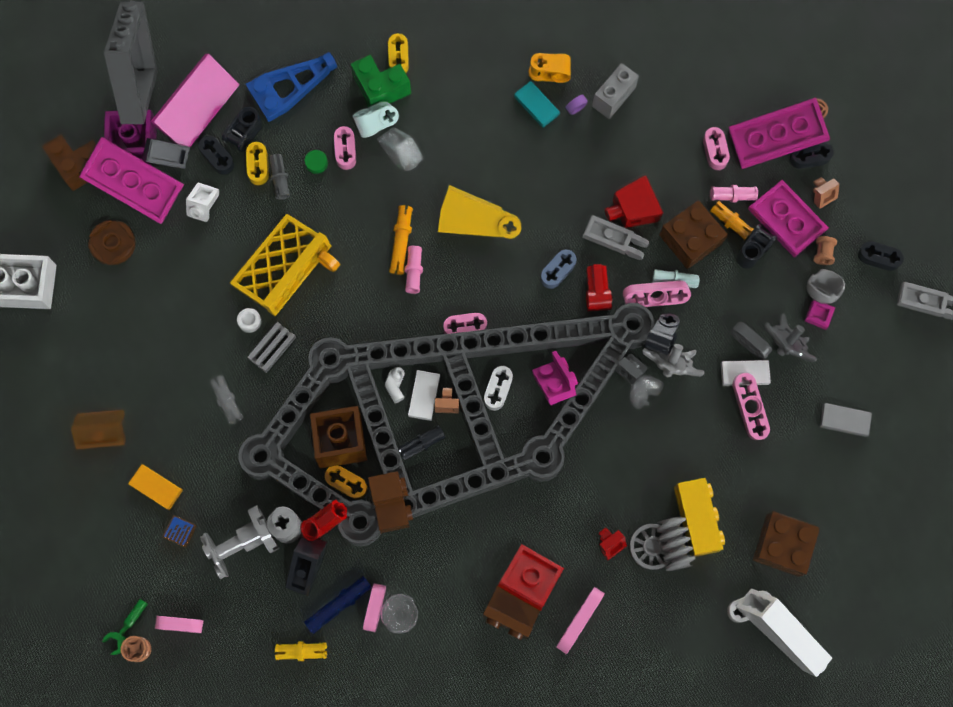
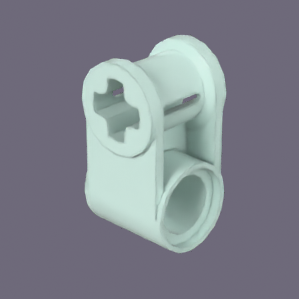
M381 101L373 106L359 110L353 115L359 133L363 138L370 137L378 131L394 125L399 117L397 109L387 101Z

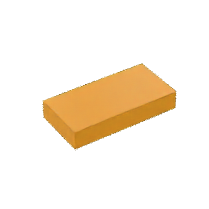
M143 464L128 483L168 510L171 509L183 491Z

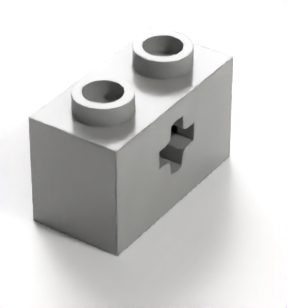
M621 63L595 93L592 107L610 119L635 90L639 75Z

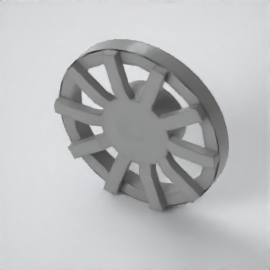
M658 524L641 526L634 532L630 540V552L633 559L638 565L649 570L661 569L670 563L667 561L663 562L659 555L661 553L666 556L669 552L661 550V547L667 543L659 542V537H655L656 529L661 526ZM652 528L651 537H648L645 529ZM641 532L646 540H640L636 536ZM634 542L642 544L643 547L634 549ZM644 551V554L639 559L635 552ZM647 555L649 556V565L642 562ZM656 556L660 565L653 566V557Z

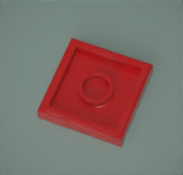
M521 544L498 587L541 611L564 568Z

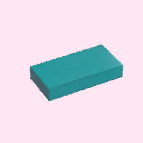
M532 81L514 94V98L542 128L560 114V111Z

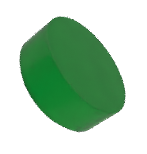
M313 150L306 155L305 165L311 173L319 174L326 170L328 160L324 152Z

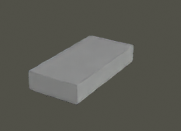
M825 403L822 408L820 427L867 437L869 436L872 413Z

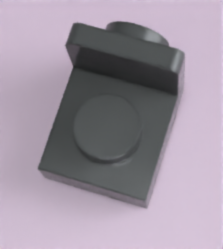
M629 354L618 363L615 371L633 386L646 372L647 366L634 355Z

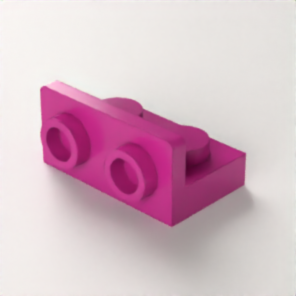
M557 351L552 352L554 362L532 370L536 382L550 405L576 396L575 385L578 384L574 372L568 371L569 367L564 357L560 358Z

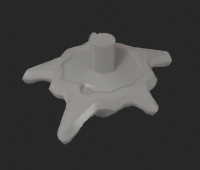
M675 344L669 355L650 351L646 348L643 349V355L654 361L658 368L664 370L663 375L666 377H671L672 374L699 377L704 375L703 370H697L692 367L693 360L691 358L696 355V350L682 352L683 346L680 344Z

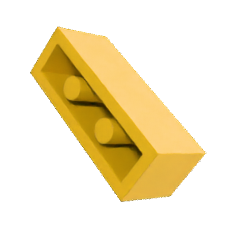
M706 478L677 483L674 486L679 512L681 517L686 518V521L682 522L683 527H688L685 536L691 538L687 545L693 547V550L689 551L690 556L696 557L720 552L723 550V545H725V538L723 532L718 529L717 521H719V514L717 508L712 505L713 490L711 484H707Z

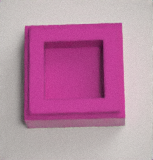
M812 300L804 321L826 330L836 307Z

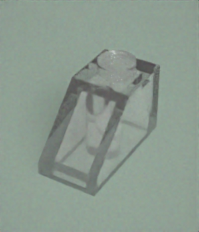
M395 127L377 138L378 143L396 166L404 171L414 169L423 160L413 138Z

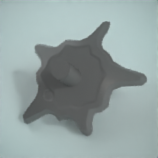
M784 313L779 317V325H775L772 328L769 323H765L764 328L779 346L776 350L779 355L791 354L810 362L817 361L815 356L807 352L809 348L806 343L809 342L810 338L800 337L805 331L802 326L797 325L792 330L787 324Z

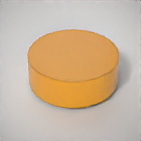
M322 251L317 256V260L332 272H335L340 266V263L326 251Z

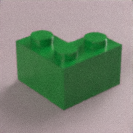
M371 55L351 63L352 76L369 107L381 101L392 103L411 94L410 80L401 64L380 72Z

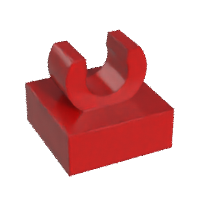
M607 528L599 532L600 540L602 541L600 548L607 560H610L627 547L625 536L619 530L613 535Z

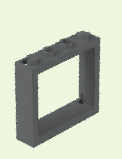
M130 0V2H120L105 47L104 56L121 124H144L158 70L144 2Z

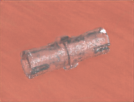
M224 376L216 377L217 381L214 378L210 381V385H212L218 398V406H222L228 423L234 424L236 423L235 419L240 421L243 419V416L234 401L236 397L230 392Z

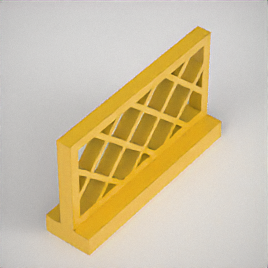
M286 214L230 284L266 308L269 313L276 316L319 263L317 256L322 251L328 252L332 246L324 234L315 232ZM289 222L295 226L294 233H283V229ZM307 235L313 237L309 244L301 246L300 237ZM296 238L297 247L285 249L284 240ZM281 241V250L269 251V246L272 242ZM298 252L296 261L287 263L286 254ZM282 255L283 264L271 266L270 257ZM266 258L267 267L255 269V263L259 259ZM284 269V276L279 280L273 281L272 271ZM268 272L269 282L257 284L256 275ZM252 276L253 285L243 287L239 284L244 277ZM269 287L270 293L264 300L258 297L257 289Z

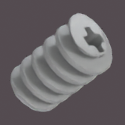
M282 506L277 507L269 515L267 528L270 534L277 540L288 544L293 543L301 536L300 526L302 521L293 510ZM285 522H288V523L286 524V527H287V528H286V529H283V528L285 527V526H284V523H285Z
M684 517L670 518L657 522L662 524L657 528V532L665 533L659 537V542L667 543L661 547V550L669 552L663 559L664 561L672 562L666 567V571L691 567L693 565H690V562L696 559L695 556L687 555L689 551L693 550V547L685 546V543L691 540V538L682 535L688 530V527L680 526L682 522L686 521Z

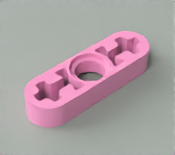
M681 280L635 284L626 287L623 291L625 304L638 303L645 307L683 304L691 297L688 284ZM655 291L663 292L658 298L651 297V294Z
M749 373L739 374L734 378L732 385L747 435L753 440L765 439L770 433V426L756 380ZM742 378L745 381L749 380L750 385L747 386V392H753L754 396L742 399L741 395L746 394L745 388L739 387ZM748 400H753L757 404V410L753 414L748 413L745 409V403ZM760 415L761 419H756L758 426H763L760 436L758 433H753L752 429L756 427L754 420L749 422L748 417Z
M596 587L592 589L556 648L565 654L569 652L605 593Z

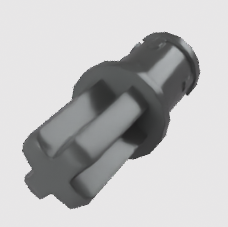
M273 154L270 156L272 176L270 178L274 183L276 199H287L290 197L287 182L289 176L285 173L282 155Z

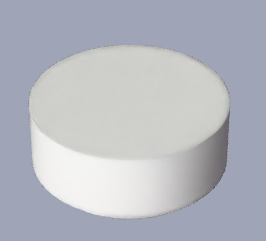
M246 308L238 314L237 323L241 330L251 333L260 327L261 317L255 309Z

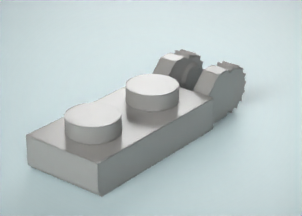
M594 215L591 216L582 237L624 255L626 253L629 257L637 260H642L644 253L628 246L630 241L644 248H647L649 245L647 239L634 234L633 231Z
M908 282L900 284L897 306L953 320V310L946 308V305L953 306V296H950L949 293Z

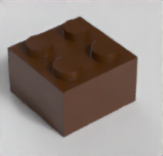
M699 200L664 224L659 234L687 269L722 245L728 235Z
M358 406L310 414L315 459L320 469L367 461L362 416Z
M772 511L765 517L753 561L797 577L806 575L820 528Z

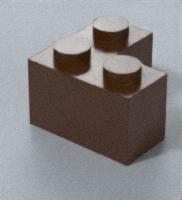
M61 134L42 146L72 191L88 183L79 176L96 147V143L93 140L73 151Z
M398 471L368 477L380 533L409 528V521L413 520L411 506H405L404 497L408 496L405 477L400 478Z

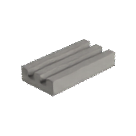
M277 322L250 353L248 359L267 373L296 339V336ZM278 331H281L278 334V336L272 341V343L267 347V349L261 354V356L258 359H256V357L262 352V350L273 339V337L278 333ZM286 335L288 338L272 355V357L267 361V363L265 365L262 364V362L267 358V356L274 350V348Z

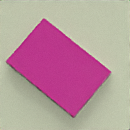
M783 180L778 182L748 208L773 236H777V240L794 258L829 228Z

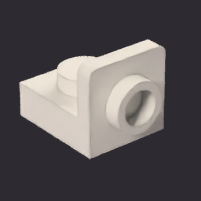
M198 182L186 198L187 216L207 222L209 220V210L219 196V189Z

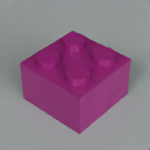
M105 111L104 138L142 159L147 138L157 140V127L151 122L154 118L152 111H147L144 124H121L118 111Z

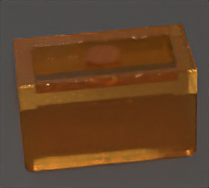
M124 410L77 414L71 428L76 449L124 445L126 441L122 426L125 416Z

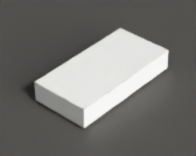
M769 360L721 362L722 386H733L734 378L742 373L751 374L755 378L757 385H769L771 383ZM742 378V382L739 383V386L750 385L749 380L745 381L744 378Z
M417 370L408 417L432 421L440 374Z

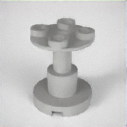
M257 505L248 510L252 522L237 529V535L215 546L206 532L200 536L203 543V551L208 559H213L214 569L220 579L229 576L223 559L243 548L248 552L264 543L269 553L280 549L276 538H272L267 528V520Z

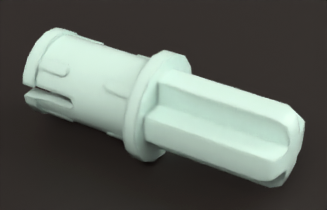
M654 269L652 283L681 280L685 281L690 288H697L699 285L698 275L678 273V270L673 272Z

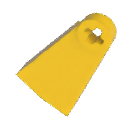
M449 185L441 207L438 232L512 239L521 232V221L516 215L502 210V207ZM509 221H512L513 226L516 227V229L512 228L511 232L506 231L507 228L503 226L508 224Z

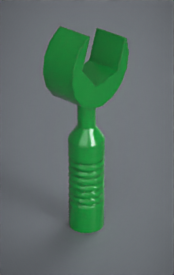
M139 599L127 616L120 632H110L103 638L102 642L104 643L110 638L117 640L118 649L110 655L121 653L122 642L126 639L124 633L134 625L148 605L142 599Z

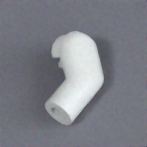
M400 367L392 369L385 381V387L394 403L404 399L399 387L405 372Z

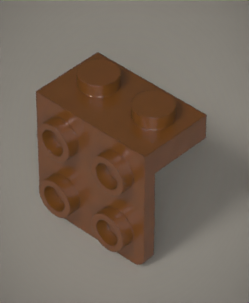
M497 586L483 617L487 618L485 623L497 629L502 626L509 630L508 634L521 640L522 637L526 639L529 637L540 610Z

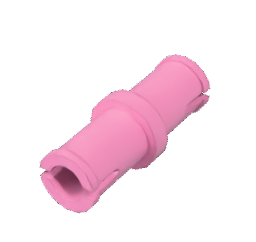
M712 186L710 189L711 201L730 200L731 203H736L738 200L756 201L758 198V188L756 186Z
M419 246L408 247V260L405 266V273L407 274L405 291L411 294L420 292V274L423 273V267L421 266L422 248Z

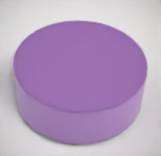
M583 94L579 95L569 102L565 108L569 114L573 115L587 105L588 100Z

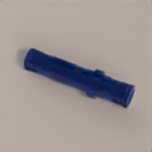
M361 576L347 589L343 588L340 590L341 593L305 620L304 623L310 632L315 634V632L335 618L345 608L355 605V601L372 589V586L364 576Z

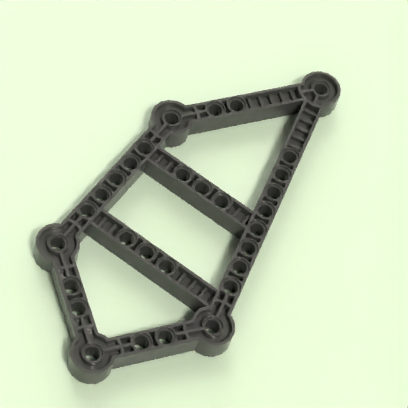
M628 303L622 305L614 315L355 345H346L340 339L332 337L323 338L317 341L310 349L308 356L310 368L265 431L262 434L248 437L242 443L239 449L238 460L242 469L251 478L256 480H269L272 478L319 510L334 500L344 503L348 510L347 518L338 524L339 531L350 544L359 547L368 546L381 535L375 505L364 500L349 502L286 460L283 452L286 445L330 384L339 383L346 379L348 375L350 376L383 474L398 471L400 478L405 477L408 496L404 497V501H409L413 504L411 511L414 518L526 477L539 482L549 481L556 477L564 463L563 447L629 349L642 347L646 343L648 334L654 327L653 316L645 306L638 303ZM632 322L636 324L637 329L630 330L626 324ZM542 333L546 339L538 341L534 338V335ZM518 335L523 341L517 344L511 341V337ZM491 338H496L500 344L491 346L487 341ZM467 341H474L477 346L473 349H468L464 344ZM607 342L575 389L576 396L569 398L545 435L533 437L525 444L522 453L504 459L467 358ZM449 343L454 348L446 352L441 349V346ZM421 346H427L430 348V351L427 354H421L418 352V349ZM398 349H405L407 351L403 357H398L394 353ZM376 351L384 354L378 360L373 359L371 356ZM328 357L337 358L334 364H325V360ZM443 361L456 397L459 399L461 411L482 467L413 491L370 369ZM463 382H467L471 385V389L462 391L458 386ZM301 395H309V400L306 403H298V398ZM582 396L587 400V404L584 406L578 405L575 398ZM470 404H476L480 409L476 413H470L466 407ZM293 413L296 415L293 422H284L287 414ZM374 413L382 415L381 420L377 423L369 421L370 416ZM570 415L574 418L575 423L567 425L563 422L562 417ZM482 425L487 428L488 432L484 435H478L474 429ZM381 435H387L390 439L387 444L380 445L377 443V438ZM259 453H267V459L264 462H256V457ZM543 453L548 456L549 461L541 464L536 460V456ZM388 457H395L398 460L394 467H387L384 464ZM499 469L504 473V477L501 480H495L492 478L491 472ZM477 477L481 480L482 484L478 488H472L468 484L469 479ZM298 479H307V484L304 488H295V483ZM454 485L458 487L459 493L455 496H449L445 492L446 488ZM324 491L327 493V498L323 502L315 501V495L318 492ZM428 493L434 494L436 501L433 504H425L423 502L424 495ZM365 518L367 520L365 528L356 529L354 527L356 519Z

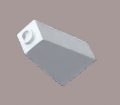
M751 588L737 604L736 608L803 671L817 677L826 669L832 657L777 598Z

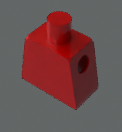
M646 175L616 191L613 197L614 205L605 208V215L608 221L620 218L625 228L659 222L663 215V211Z

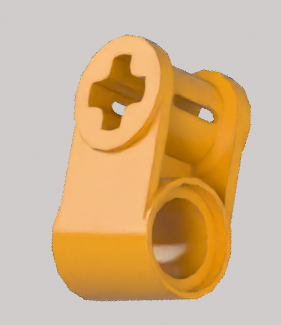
M536 53L531 57V66L529 67L528 74L532 80L565 83L571 79V57L569 55Z

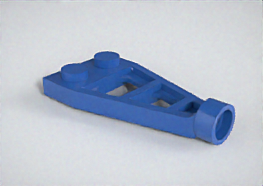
M327 52L319 58L264 73L246 83V87L267 121L270 122L288 112L330 74V71L338 68L331 53ZM305 70H311L314 75L313 78L301 85L295 75ZM285 79L291 80L295 86L293 92L285 98L279 97L273 87L274 84Z

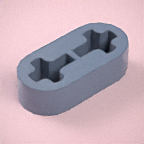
M561 250L543 269L540 279L542 285L549 289L556 288L574 269L577 259L576 255L570 250ZM567 257H569L570 265L566 263L561 268L560 265L562 263V258L566 259ZM556 270V281L552 279L547 281V274L552 275Z

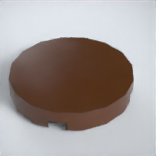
M112 220L98 224L91 231L88 242L89 250L94 258L107 265H117L126 261L133 254L136 246L135 236L130 227L121 221Z

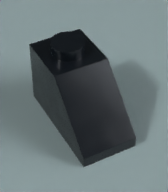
M304 536L294 550L285 588L309 596L323 561L327 542L320 539L309 541Z

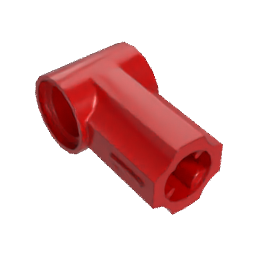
M594 264L587 267V311L611 310L612 295L611 290H608L607 267L602 264Z
M334 500L319 512L304 520L300 526L304 538L314 541L345 520L348 510L344 503Z

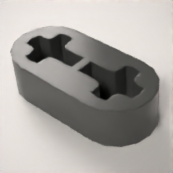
M738 322L732 328V336L757 358L765 360L772 352L771 346L745 323Z

